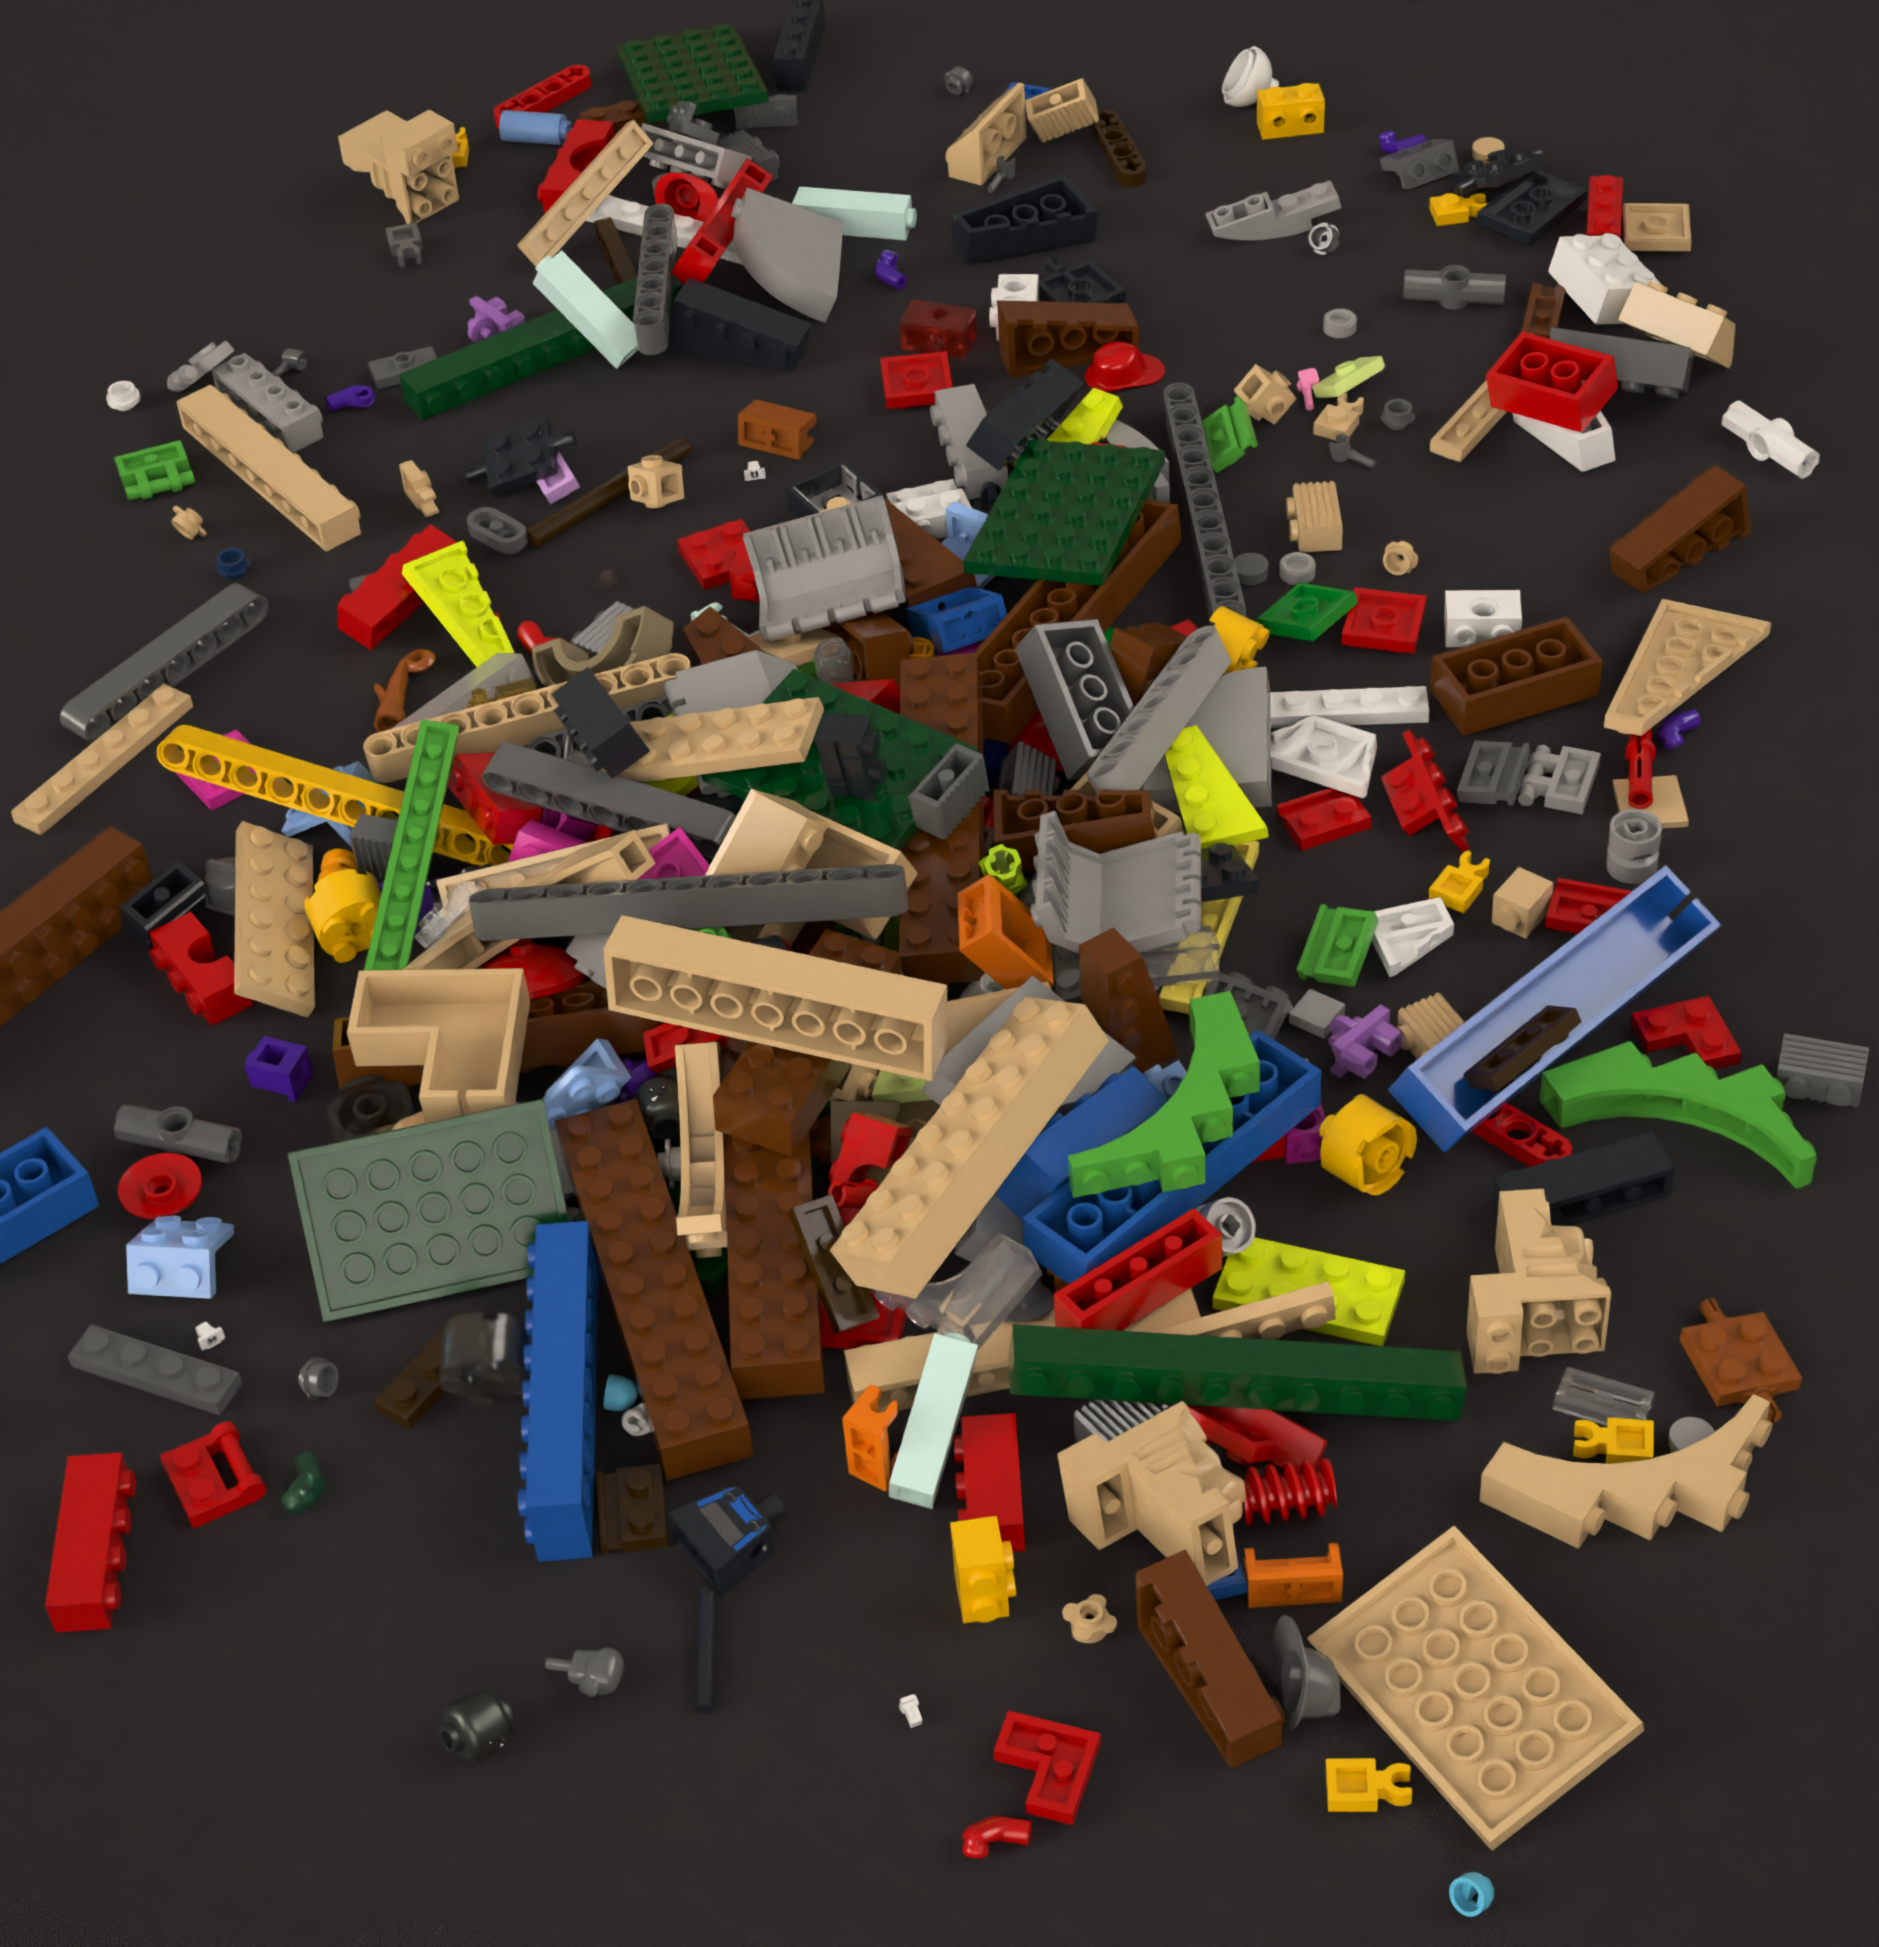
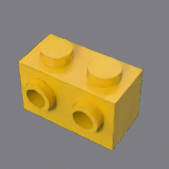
M1302 83L1298 86L1283 88L1275 86L1266 90H1257V125L1262 140L1324 133L1325 99L1319 83Z
M997 1516L951 1522L954 1572L963 1623L976 1621L985 1623L997 1618L1009 1617L1008 1598L1016 1596L1012 1570L1014 1569V1559L1011 1542L1001 1541Z

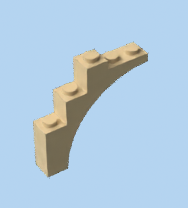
M634 829L578 849L553 870L523 880L516 887L637 880L656 863ZM469 911L445 930L446 935L402 970L476 969L520 939L491 941L477 939L474 933L471 912Z
M720 1043L675 1045L681 1142V1194L679 1213L676 1217L677 1235H684L688 1250H696V1258L722 1256V1247H727L724 1133L715 1130L713 1095L722 1083Z
M1753 1394L1734 1418L1709 1437L1680 1451L1642 1461L1614 1464L1571 1462L1537 1455L1503 1442L1482 1472L1480 1502L1578 1549L1588 1534L1595 1536L1598 1533L1604 1519L1650 1541L1660 1525L1667 1527L1671 1523L1676 1511L1723 1532L1732 1517L1736 1519L1741 1517L1748 1503L1749 1494L1744 1492L1747 1471L1753 1456L1751 1452L1755 1445L1760 1448L1764 1446L1773 1425L1772 1422L1767 1421L1770 1401Z

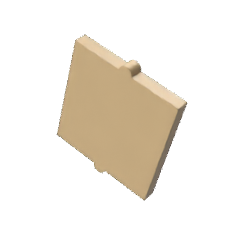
M1677 776L1653 777V803L1650 807L1642 810L1655 815L1660 820L1662 829L1688 827L1689 820ZM1629 779L1613 780L1612 786L1619 812L1635 809L1628 802Z

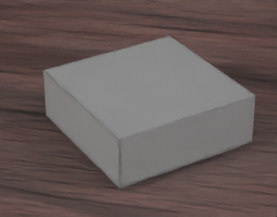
M1309 989L1289 1013V1024L1325 1039L1331 1031V1021L1337 1016L1345 1014V1004Z

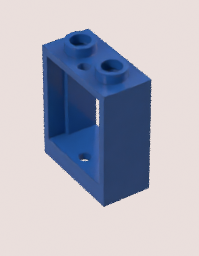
M973 586L905 608L913 638L920 637L930 640L934 645V649L942 653L986 639L1007 616L1001 594ZM940 602L944 603V608L942 610L938 609V604Z

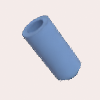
M503 110L499 122L500 137L505 142L564 145L568 131L572 130L571 122L567 121L565 114Z

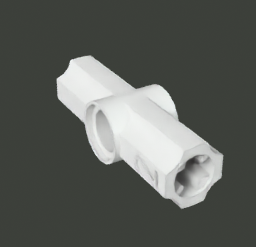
M1740 400L1732 403L1723 415L1722 426L1745 440L1748 450L1756 459L1763 461L1772 458L1801 479L1809 476L1819 463L1820 454L1795 438L1793 429L1786 420L1776 418L1770 421Z

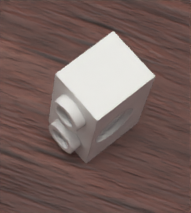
M1520 590L1445 591L1444 628L1446 647H1466L1521 630Z

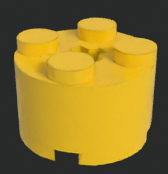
M1220 606L1213 613L1209 621L1215 623L1214 627H1216L1231 658L1230 665L1222 675L1238 670L1256 668L1258 662L1254 661L1253 658L1257 649L1262 650L1266 644L1270 630L1237 612Z
M344 869L331 873L314 885L316 892L310 900L307 896L304 901L305 913L321 948L340 963L352 960L357 952L369 949L382 892L379 889L376 877L367 871V875L357 874L356 869Z
M1364 1094L1357 1095L1353 1101L1345 1105L1336 1115L1327 1116L1319 1129V1134L1323 1138L1320 1150L1321 1166L1363 1193L1367 1192L1370 1195H1380L1392 1188L1405 1172L1399 1168L1405 1156L1412 1159L1416 1149L1417 1134L1415 1127L1400 1115Z

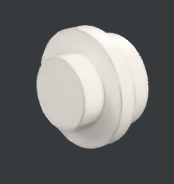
M119 381L113 383L108 388L106 400L111 408L127 411L140 401V393L133 383Z

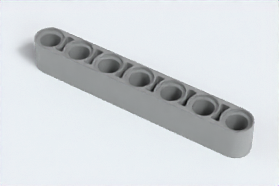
M1205 626L1199 628L1184 640L1088 769L1087 777L1096 794L1099 790H1139L1231 663V658L1216 627Z

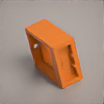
M990 874L957 893L959 948L966 957L1005 990L1022 986L1031 976H1034L1041 983L1048 981L1050 987L1054 985L1052 945L1048 941L1043 927H1036L1031 910Z

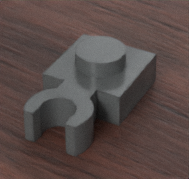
M416 222L385 228L392 256L397 255L400 267H405L404 261L409 258L416 259L417 264L422 263L421 250H423V245Z

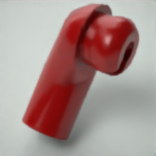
M528 620L522 622L517 630V637L528 653L532 654V647L557 639L544 637L539 629V625Z

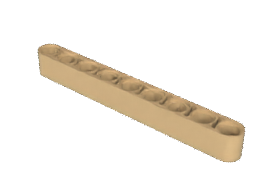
M672 653L594 675L617 707L623 709L666 695L663 687L664 683L675 679V672L691 668V664L687 656ZM567 682L426 720L459 725L455 754L492 753L503 742L520 746L529 745L533 739L540 735L565 728L553 711L559 705L551 694ZM421 721L375 733L365 740L363 749L374 780L387 783L408 777Z

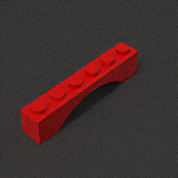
M746 158L705 222L681 255L671 274L677 277L682 284H685L689 277L704 283L734 237L735 218L731 217V212L736 199H742L747 188L763 193L773 175Z

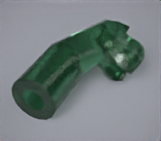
M310 1452L301 1454L295 1459L294 1464L299 1477L289 1486V1491H286L282 1496V1504L290 1513H300L303 1508L310 1507L325 1492L326 1485L316 1456Z

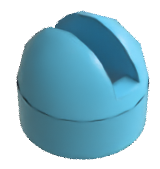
M610 1374L605 1389L604 1409L623 1411L630 1408L638 1396L635 1384L624 1376Z
M1469 1872L1461 1875L1451 1883L1449 1896L1453 1906L1459 1913L1468 1917H1474L1490 1906L1494 1899V1887L1489 1878L1484 1877L1478 1872ZM1478 1892L1479 1895L1477 1902L1471 1900L1474 1897V1895Z

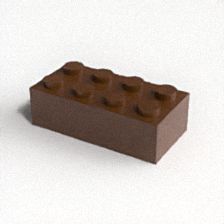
M1566 616L1432 656L1430 691L1462 735L1466 736L1598 696L1600 693L1603 661Z

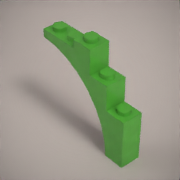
M1231 991L1189 999L1190 1032L1195 1049L1188 1072L1175 1094L1160 1110L1130 1133L1100 1147L1068 1156L1069 1187L1073 1198L1132 1185H1141L1155 1180H1159L1163 1192L1205 1184V1152L1202 1143L1233 1137V1107L1229 1098L1259 1092L1260 1061Z
M1629 1041L1542 1072L1540 1102L1560 1129L1591 1120L1618 1117L1660 1118L1688 1123L1722 1134L1751 1149L1775 1166L1796 1189L1812 1183L1814 1165L1817 1161L1815 1149L1808 1140H1804L1793 1127L1789 1115L1782 1111L1783 1102L1786 1098L1784 1087L1777 1078L1771 1076L1763 1064L1719 1080L1715 1070L1711 1066H1707L1697 1053L1653 1068L1649 1058L1644 1054L1641 1055L1634 1044Z

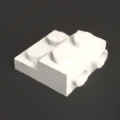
M953 479L936 481L932 484L914 488H904L900 491L886 494V499L935 539L948 537L946 508L953 501L972 508L963 489H958Z

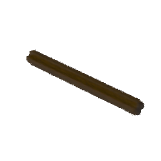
M680 437L652 455L662 456L664 461L677 463L689 456L693 448L687 438ZM628 469L529 528L526 533L530 544L533 547H539L630 491L628 486Z

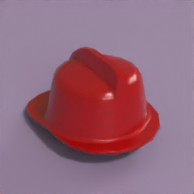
M670 172L660 178L656 183L654 191L656 204L670 205L673 207L674 214L691 217L705 222L719 201L716 191L712 186L694 174Z
M1115 341L1102 345L1094 353L1093 364L1088 367L1085 373V381L1092 389L1096 388L1104 392H1112L1125 388L1155 384L1163 378L1165 368L1159 359L1151 355L1142 354L1136 346L1126 342Z

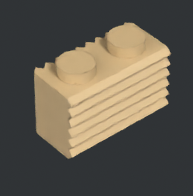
M1083 78L1025 100L1028 120L1041 142L1044 143L1047 140L1051 141L1052 138L1063 136L1064 133L1074 132L1075 129L1080 130L1081 127H1087L1092 125L1093 122L1097 123L1099 121L1096 100Z
M1317 481L1315 484L1312 482L1305 484L1303 482L1301 485L1295 483L1293 485V497L1286 498L1287 519H1293L1289 523L1290 540L1297 541L1299 552L1301 553L1342 550L1343 526L1335 482L1330 481L1327 483L1324 481L1319 483Z
M1437 992L1434 996L1430 995L1427 999L1423 998L1420 1002L1416 1001L1413 1005L1408 1004L1406 1008L1401 1007L1398 1011V1026L1396 1028L1402 1032L1401 1048L1411 1050L1412 1055H1415L1416 1060H1418L1465 1022L1445 998Z

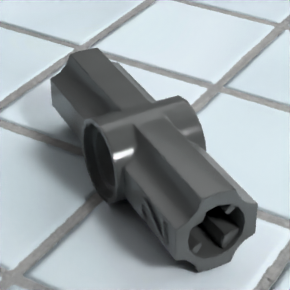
M1449 265L1441 271L1405 270L1403 298L1404 300L1438 301L1442 307L1451 310L1462 309L1468 303L1504 305L1506 275L1470 273L1466 267L1461 265Z
M130 1104L128 1106L122 1105L116 1114V1123L113 1129L116 1139L160 1148L164 1150V1153L180 1154L189 1159L196 1156L223 1163H234L240 1154V1146L243 1139L239 1128L194 1119L192 1113L187 1108L180 1106L157 1111Z

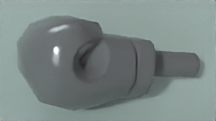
M603 1648L599 1651L576 1650L572 1660L547 1658L545 1662V1667L548 1670L568 1672L569 1681L572 1684L579 1685V1692L590 1697L613 1693L619 1685L625 1665L621 1653L613 1648Z

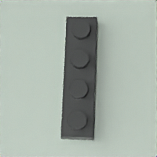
M92 1324L68 1355L71 1367L217 1415L222 1414L242 1385L240 1373Z

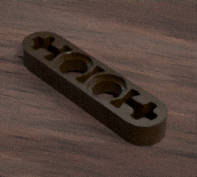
M1098 110L1099 121L1092 123L1091 131L1118 182L1130 188L1143 185L1146 182V163L1121 118L1113 110Z
M612 218L595 220L594 224L598 243L616 284L619 285L636 278V271Z

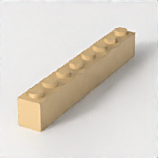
M210 384L176 401L183 428L323 550L327 552L361 534L358 521L361 518V514L355 502L352 500L348 501L340 494L335 485H329L321 478L316 469L309 468L303 463L297 453L293 454L279 438L275 439L261 423L257 424L251 419L245 409H239L232 403L227 394H222Z
M1191 1288L1122 1331L1152 1332L1201 1318ZM1053 1308L1047 1315L1032 1321L1015 1323L992 1319L984 1323L959 1328L952 1327L944 1331L934 1332L944 1336L946 1333L961 1334L969 1338L971 1343L978 1345L977 1361L966 1397L1008 1389V1357L1013 1324L1055 1327V1309ZM934 1333L907 1336L899 1340L874 1345H863L858 1348L844 1350L847 1380L853 1404L866 1388L872 1384L881 1389V1396L878 1401L879 1413L884 1412L888 1408V1404L894 1400L897 1401L898 1411L912 1408Z

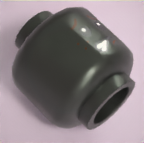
M659 1077L650 1079L640 1085L635 1091L633 1099H637L649 1137L661 1140L676 1137L680 1133L677 1081L671 1078Z
M478 1690L445 1707L442 1715L443 1726L439 1728L440 1740L449 1753L455 1752L461 1759L469 1762L478 1760L507 1744L510 1730L514 1726L512 1712L501 1696H494L488 1691Z

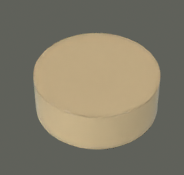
M1492 137L1480 138L1473 143L1472 158L1484 161L1488 159L1487 155L1489 153L1504 150V143Z

